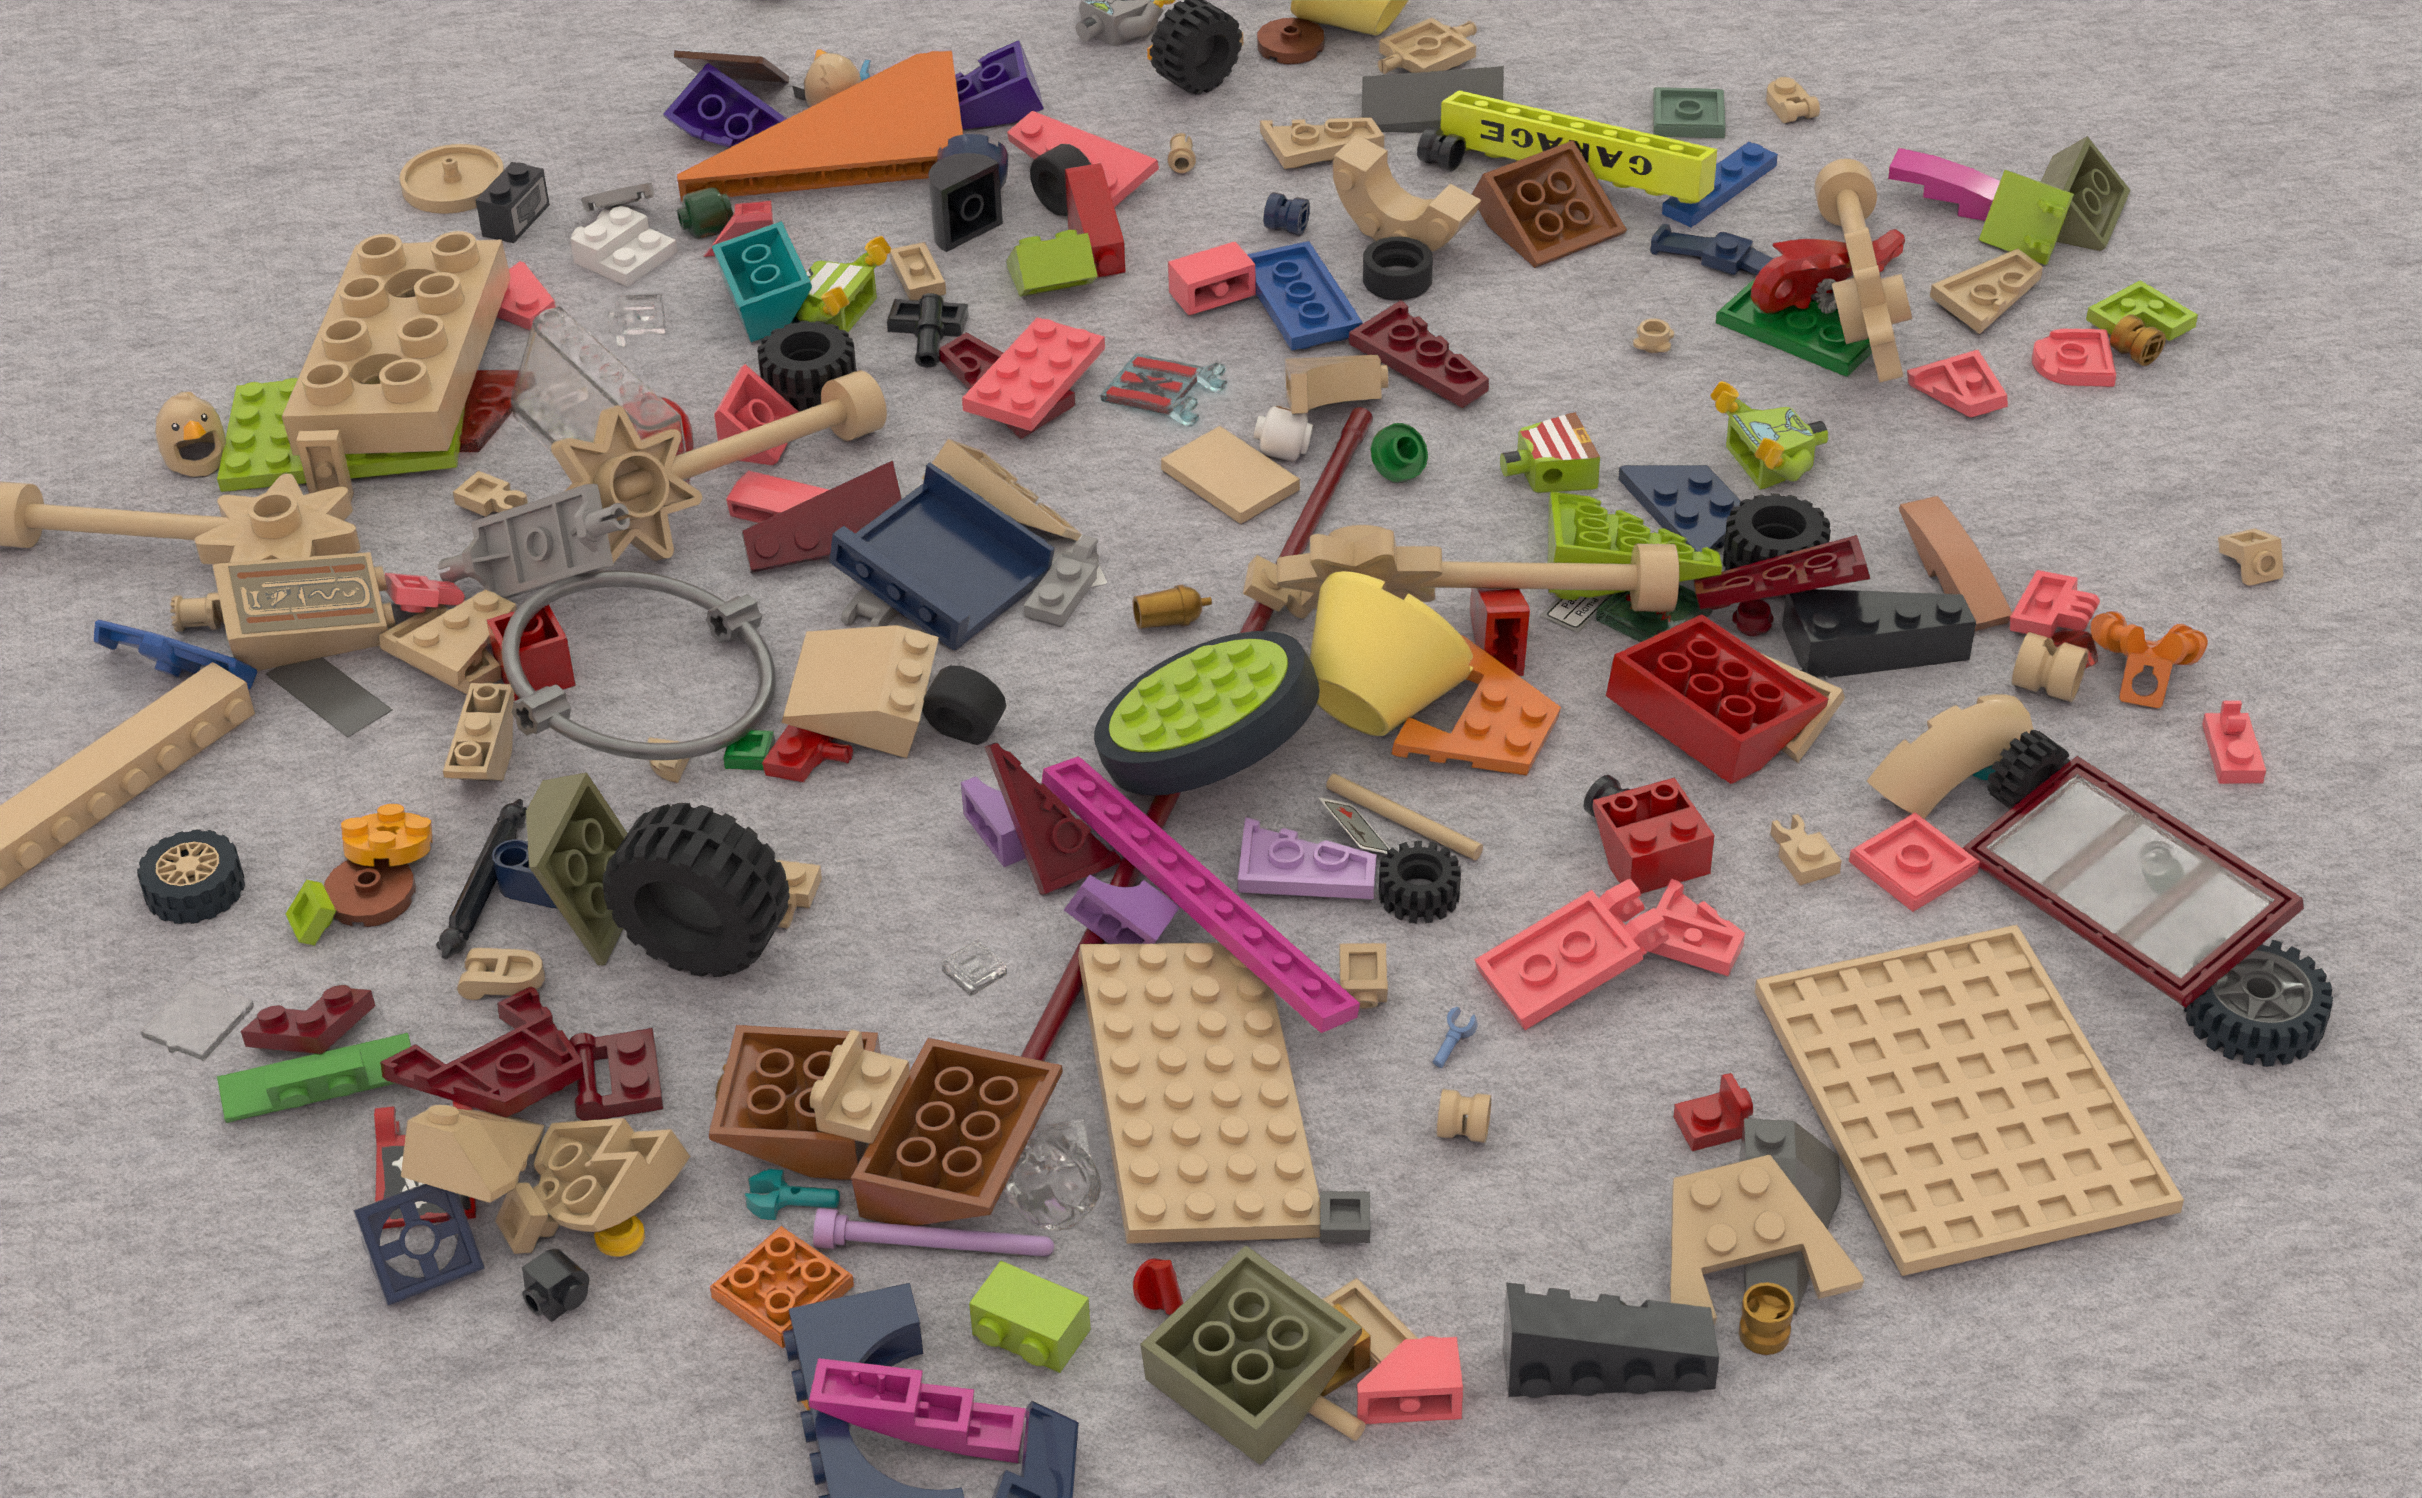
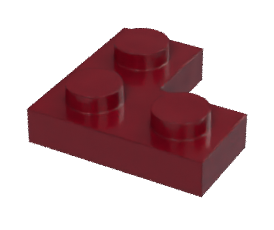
M337 985L324 991L322 997L307 1010L285 1009L280 1005L262 1009L257 1014V1017L241 1030V1035L245 1047L323 1054L376 1005L371 990Z

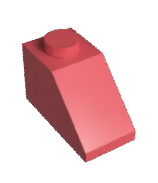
M1427 1336L1421 1339H1405L1357 1384V1418L1365 1422V1424L1462 1419L1463 1383L1457 1337L1438 1338Z

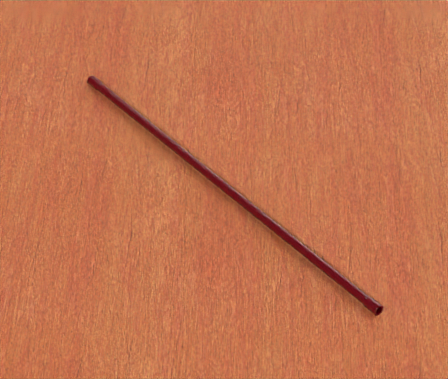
M1357 407L1349 415L1341 431V437L1278 558L1304 553L1310 541V536L1316 530L1357 447L1363 442L1373 422V416L1367 409ZM1256 601L1239 633L1264 631L1274 609ZM1181 792L1155 795L1145 815L1163 830ZM1123 857L1109 885L1134 887L1141 872ZM1086 928L1020 1057L1045 1061L1083 987L1078 959L1080 944H1104L1106 942L1090 929Z

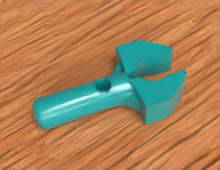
M767 1169L750 1177L748 1181L751 1193H745L747 1208L755 1216L764 1220H776L778 1211L787 1205L835 1209L840 1203L839 1190L790 1186L785 1182L783 1170Z

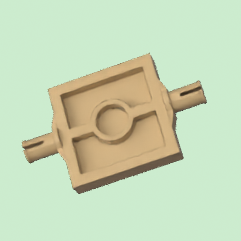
M1431 17L1379 40V52L1387 58L1378 61V68L1381 73L1386 74L1396 68H1404L1411 73L1444 71L1457 67L1476 57V45L1466 39L1476 34V25L1474 22L1467 21V23L1460 26L1451 27Z

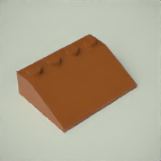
M927 1038L910 1069L909 1077L873 1143L869 1144L851 1177L859 1217L888 1224L918 1226L991 1215L1063 1073L1062 1065Z

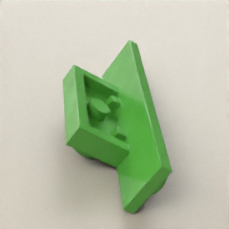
M399 1034L326 1051L323 1054L308 1055L217 1076L225 1122L229 1123L396 1084L382 1078L380 1062L411 1047L409 1034Z

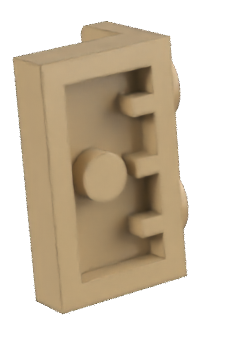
M851 1029L843 1044L837 1045L834 1048L829 1069L823 1080L818 1079L812 1088L810 1107L815 1111L817 1130L872 1144L910 1075L909 1061L864 1050L861 1032Z

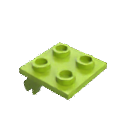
M2004 169L1979 240L2009 252L2019 249L2034 261L2047 265L2074 194Z

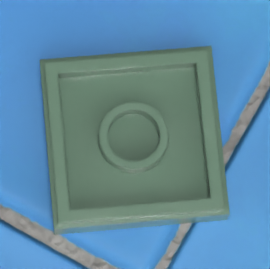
M1653 88V135L1662 137L1725 138L1723 89Z

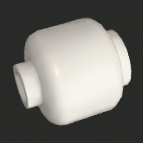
M1274 405L1268 410L1266 417L1258 416L1253 438L1260 440V451L1262 454L1286 461H1295L1299 458L1300 454H1307L1313 424L1308 423L1306 413L1292 414L1290 408Z

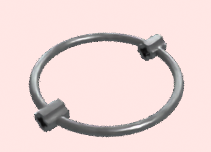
M623 570L597 571L571 576L540 589L527 598L512 615L505 629L502 641L504 670L511 687L519 698L513 702L512 714L516 719L518 729L526 736L551 728L562 736L591 749L611 755L641 760L687 759L716 752L730 746L745 737L760 723L770 708L775 693L776 676L773 658L767 644L756 630V628L760 627L762 620L757 601L746 594L725 602L702 588L678 579L647 572ZM606 587H632L663 592L685 599L708 610L706 622L710 627L711 635L720 643L726 640L731 641L741 636L751 650L757 664L759 673L758 691L752 705L741 718L727 728L712 735L672 743H648L620 739L588 729L570 720L571 706L567 701L566 693L558 685L546 686L537 691L533 689L524 674L520 662L519 646L522 633L529 621L542 608L559 598L576 592Z

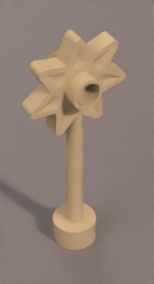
M1838 159L1827 164L1819 172L1814 185L1818 208L1822 216L1830 223L1842 226L1854 278L1832 283L1846 344L1869 338L1879 383L1904 377L1892 324L1912 320V315L1902 274L1882 279L1880 277L1869 229L1865 223V219L1873 212L1877 202V192L1872 174L1863 163L1857 160Z
M859 370L827 381L822 388L820 405L677 456L676 453L681 441V434L678 430H666L641 440L626 411L621 406H614L601 411L594 442L565 438L555 441L551 446V451L572 482L565 491L585 484H598L602 508L610 507L616 503L626 506L629 514L618 517L617 521L630 518L629 527L621 531L608 533L613 563L630 543L650 559L657 561L670 558L674 553L667 514L699 505L702 501L701 492L683 480L829 427L842 440H853L883 428L886 422L887 409L878 383L870 374Z
M292 474L281 475L266 493L257 497L220 496L217 499L221 517L44 504L41 491L36 485L0 481V546L31 548L38 542L42 530L195 540L201 563L212 565L229 562L353 554L361 548L355 525L344 521L353 511L348 489L340 486L303 495Z
M1352 525L1336 529L1328 536L1323 534L1311 535L1310 553L1285 556L1277 559V586L1300 590L1301 607L1306 610L1317 609L1320 588L1325 579L1332 573L1343 571L1360 573L1385 581L1383 590L1403 600L1409 593L1422 602L1435 600V588L1630 591L1631 605L1634 611L1673 612L1676 607L1679 588V560L1675 544H1635L1632 551L1631 564L1442 561V549L1437 546H1396L1392 530L1373 525Z

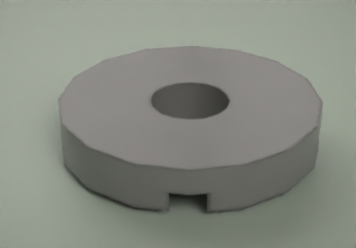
M651 182L581 198L583 210L590 212L594 211L593 203H595V207L610 208L620 204L637 202L639 199H642L641 193H644L645 199L653 198L655 194Z

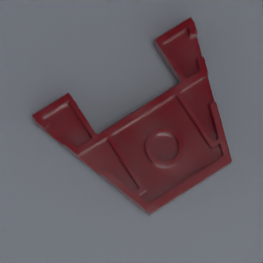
M532 986L497 1003L499 1019L513 1027L514 1030L447 1064L417 1044L380 1062L382 1078L387 1081L505 1118L521 1112L526 1107L583 1078L584 1070L582 1059L563 1030L557 1029L553 1023L552 1013L547 1006H542L539 993Z

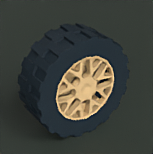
M195 829L189 832L181 831L174 833L175 835L159 840L158 844L151 846L146 851L147 854L141 857L137 876L146 905H148L149 911L153 915H158L159 919L166 922L173 921L174 924L191 922V924L200 923V921L215 918L217 917L216 915L226 912L234 902L238 901L241 897L240 892L245 887V877L234 843H230L228 837L218 835L215 831Z

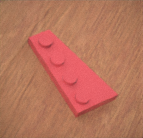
M1031 111L1007 132L1009 141L1033 159L1060 144H1071L1080 149L1091 164L1101 163L1114 207L1159 169L1158 161L1155 158L1035 111Z

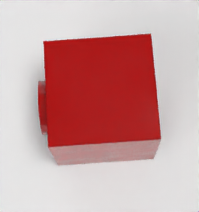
M548 604L529 621L522 633L519 646L521 666L526 678L535 691L546 686L551 687L555 684L562 690L576 686L567 637ZM515 611L486 620L493 655L500 664L501 678L504 684L510 683L503 666L502 641L505 629ZM514 692V701H516L519 698Z

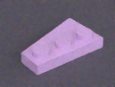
M1245 817L1238 872L1239 893L1374 899L1376 854L1327 840L1315 844L1298 839V832L1282 828L1277 833L1260 828V821Z

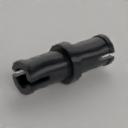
M927 293L923 294L922 298L919 299V320L914 326V335L917 338L915 362L921 367L931 368L935 367L937 362L939 363L940 340L944 337L945 332L944 324L941 322L944 301L938 294Z

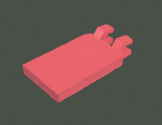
M1628 879L1605 891L1600 898H1598L1593 890H1590L1474 960L1480 974L1521 1027L1527 1030L1642 961L1643 955L1647 951H1652L1667 941L1669 935L1663 928L1666 925L1664 918L1655 908L1630 920L1645 908L1642 901L1638 898L1641 896L1640 890L1631 879Z

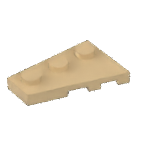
M2016 249L1932 284L1930 298L1980 334L2041 279L2043 266L2019 249Z

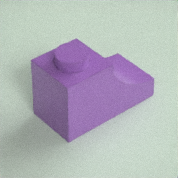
M977 776L961 782L963 814L1001 865L1006 867L1026 859L1001 791L987 786Z
M1089 875L1067 904L1064 911L1108 944H1154L1180 907L1144 880L1135 887H1117L1106 884Z

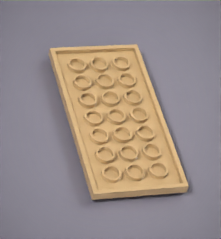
M1221 943L1080 944L1078 959L1126 1243L1320 1238V1197L1273 990Z

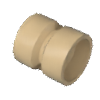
M2028 632L2015 662L2012 685L2034 692L2043 687L2046 689L2048 696L2072 702L2078 692L2085 672L2089 650L2068 643L2055 647L2053 639Z

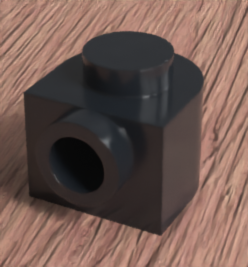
M559 1249L547 1250L522 1267L525 1288L522 1296L528 1308L537 1316L543 1314L548 1320L553 1322L566 1311L579 1307L587 1297L590 1281L589 1275Z

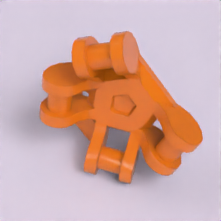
M2117 611L2096 615L2091 622V634L2098 645L2106 650L2123 653L2124 656H2127L2119 699L2122 702L2161 708L2172 665H2192L2197 663L2202 658L2208 645L2207 637L2203 632L2192 629L2185 624H2176L2160 640L2150 641L2145 640V633L2142 627L2134 624L2127 626L2125 617ZM2144 665L2153 667L2152 674L2157 679V687L2149 695H2139L2132 688L2133 678L2138 673L2143 672Z

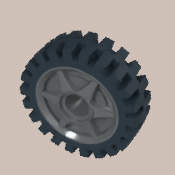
M2225 939L2216 942L2214 949L2209 946L2203 950L2201 957L2197 956L2192 969L2223 944ZM2272 939L2270 946L2261 944L2191 1004L2183 1007L2184 1012H2187L2186 1021L2189 1027L2194 1026L2193 1033L2199 1040L2207 1038L2206 1046L2215 1052L2222 1046L2224 1048L2223 1057L2234 1060L2235 1056L2240 1054L2243 1055L2242 1063L2253 1065L2255 1058H2261L2263 1067H2273L2276 1058H2278L2282 1065L2291 1064L2294 1057L2301 1060L2308 1056L2310 1050L2314 1051L2319 1046L2320 1040H2322L2333 1004V996H2331L2332 986L2330 982H2326V973L2322 968L2315 970L2316 962L2311 957L2307 956L2300 960L2301 950L2291 946L2285 952L2281 950L2283 942Z

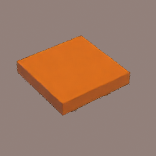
M780 1226L710 1286L711 1297L784 1348L782 1331L792 1329L789 1308L840 1298L854 1287L851 1273Z

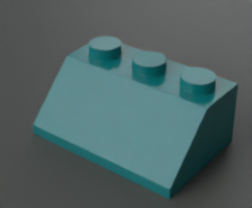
M782 221L712 246L723 281L750 342L770 336L773 330L784 328V325L791 323L811 291L812 284Z

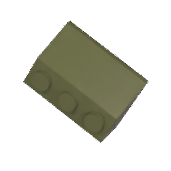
M2086 136L2053 155L2040 182L2074 194L2056 242L2101 251L2108 244L2130 189L2090 138Z

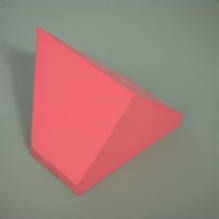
M771 201L735 204L733 216L703 257L715 256L712 249L713 245L774 224Z

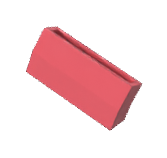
M748 470L736 482L726 501L730 516L760 523L829 489Z

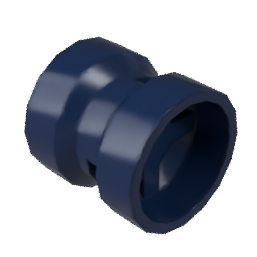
M1272 192L1264 208V227L1273 230L1283 227L1289 233L1302 235L1309 221L1310 202L1308 199L1300 197L1288 200L1284 194Z

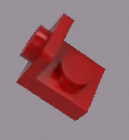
M1727 1073L1721 1075L1719 1093L1674 1104L1673 1117L1693 1152L1742 1139L1744 1118L1749 1119V1116L1753 1115V1103L1747 1089L1740 1088L1733 1074Z

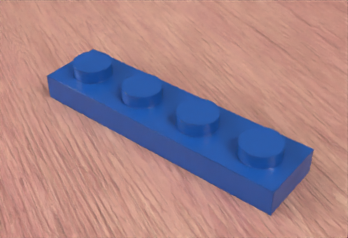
M1748 141L1716 164L1714 190L1701 201L1692 204L1680 202L1677 197L1671 196L1663 202L1662 215L1692 228L1777 166L1778 154L1763 148L1759 144Z

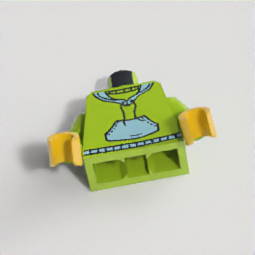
M1723 381L1718 383L1710 397L1715 401L1717 411L1726 413L1729 416L1726 448L1760 490L1785 480L1797 481L1805 472L1810 471L1814 463L1815 446L1828 442V430L1823 421L1805 424L1796 412L1789 407L1766 410L1752 409L1740 399H1737L1739 393L1732 385Z

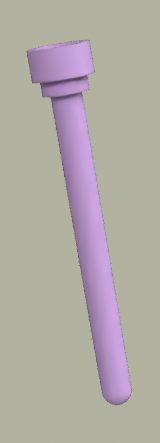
M818 1208L814 1222V1248L835 1250L837 1245H846L847 1241L1043 1257L1049 1256L1054 1250L1053 1241L1045 1236L849 1221L848 1215H840L838 1209Z

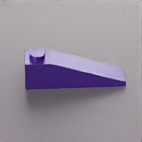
M1019 40L978 60L980 66L964 76L961 72L955 75L962 130L1013 123L1023 119L1031 111L1039 112L1044 109L1039 87Z
M707 63L663 113L666 119L690 136L729 148L787 119L710 63Z

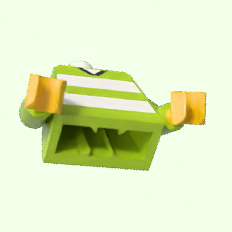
M877 236L869 241L864 248L867 253H864L852 263L822 260L814 262L806 271L811 281L812 289L796 313V318L800 321H821L827 325L834 324L839 326V330L849 332L877 299L874 269L876 266L885 263L887 255L892 250L884 237Z

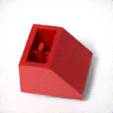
M1675 777L1593 800V810L1608 865L1619 883L1631 879L1640 890V893L1643 894L1667 887L1671 879L1681 883L1711 874L1715 835Z

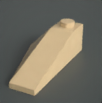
M948 439L932 462V464L945 473L950 474L955 480L971 491L982 496L1000 511L1014 518L1016 522L1076 541L1082 535L1050 507L1043 503L1036 505L1035 502L1039 497L1031 490L1016 483L1018 479L982 450Z
M433 1105L428 1110L407 1120L401 1177L490 1203L516 1187L519 1172L525 1170L528 1155L534 1153L544 1134L545 1125L514 1116L505 1118L485 1111L457 1109L448 1105Z

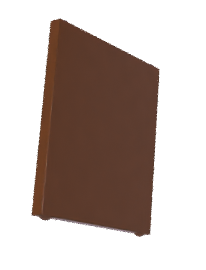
M674 50V58L697 74L707 63H710L731 79L789 83V76L762 56Z

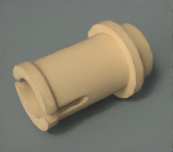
M1185 133L1175 134L1170 140L1171 151L1168 154V165L1177 173L1190 171L1196 163V156L1192 151V139L1188 136L1185 141Z

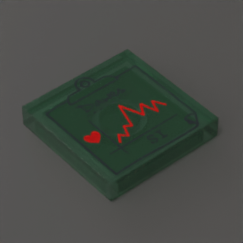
M1679 584L1677 603L1673 612L1634 611L1631 605L1630 591L1615 593L1597 608L1596 620L1642 642L1701 614L1708 617L1713 612V609H1700L1696 592Z

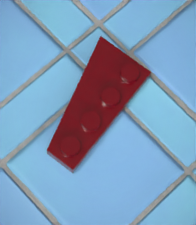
M1402 300L1349 332V345L1367 355H1378L1381 363L1461 408H1464L1489 391V378L1462 354H1454L1449 350V342L1441 335L1435 337L1429 332L1428 323L1420 316L1413 317L1408 313L1409 306Z
M967 332L939 348L940 362L969 390L1003 354V352ZM1068 390L1032 431L1009 424L1005 425L1021 440L1076 405L1075 392Z
M893 460L743 530L742 538L750 573L830 557L833 533L843 526L853 533H857L902 499Z
M1854 535L1723 571L1721 575L1694 579L1693 582L1700 609L1710 608L1716 610L1728 607L1734 603L1871 578L1858 536Z

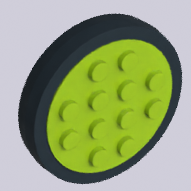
M1251 631L1223 636L1175 654L1128 684L1108 704L1099 717L1094 731L1095 745L1103 766L1115 784L1128 792L1141 795H1167L1197 789L1250 767L1290 739L1312 714L1319 698V682L1313 664L1302 645L1287 634L1274 631Z

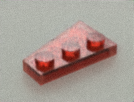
M477 370L465 402L462 434L459 436V452H480L537 383L535 370Z

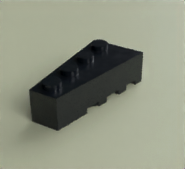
M1812 589L1786 594L1782 622L1783 630L1800 669L1814 677L1818 676L1819 679H1824L1822 675L1825 678L1970 660L1976 620L1963 594Z
M1506 1282L1503 1356L1508 1397L1526 1396L1529 1398H1540L1549 1395L1576 1394L1593 1396L1604 1393L1645 1394L1659 1391L1698 1392L1700 1390H1714L1716 1388L1719 1352L1711 1307L1646 1300L1640 1307L1627 1305L1620 1300V1296L1600 1294L1597 1301L1572 1299L1570 1290L1549 1288L1547 1295L1526 1293L1525 1284Z

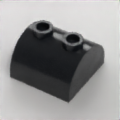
M961 153L945 157L931 167L928 177L934 241L939 248L948 252L1003 224L999 162L981 154Z

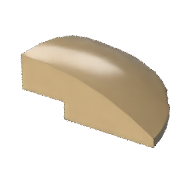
M625 1118L552 1123L543 1137L535 1157L534 1168L540 1175L539 1184L533 1187V1190L547 1213L559 1225L572 1230L599 1232L618 1225L636 1215L658 1198L677 1177L691 1156L671 1129L634 1132Z

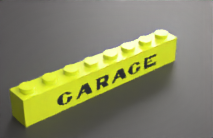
M1463 91L1455 92L1441 103L1440 129L1447 136L1449 134H1456L1465 138V150L1481 151L1491 158L1507 157L1519 161L1574 141L1596 179L1612 182L1615 187H1635L1645 190L1649 195H1669L1677 197L1680 202L1689 204L1701 201L1714 190L1717 149Z

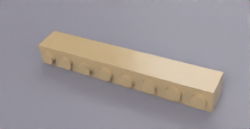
M212 662L0 805V890L253 716L255 712L247 683Z

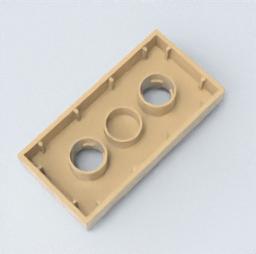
M454 231L440 235L432 242L402 243L398 236L378 234L368 237L358 245H355L282 415L293 456L299 455L296 442L298 432L339 430L345 454L448 451L511 278L502 240H476L475 236L471 233Z

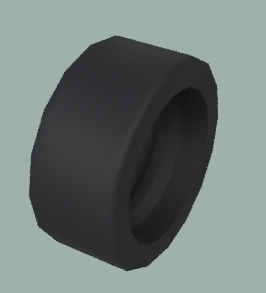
M1387 237L1371 243L1363 252V284L1368 291L1378 297L1389 300H1406L1425 293L1432 285L1433 253L1426 244L1419 240L1408 237ZM1406 266L1412 269L1393 271L1384 267Z

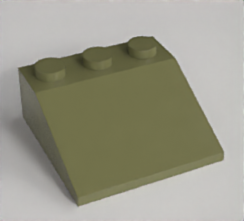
M1245 1245L1140 1343L1145 1379L1261 1465L1296 1431L1361 1336L1362 1327Z

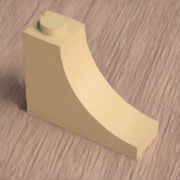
M1378 355L1285 359L1286 398L1292 414L1308 413L1312 408L1326 404L1382 399L1381 388H1388V366L1381 365Z

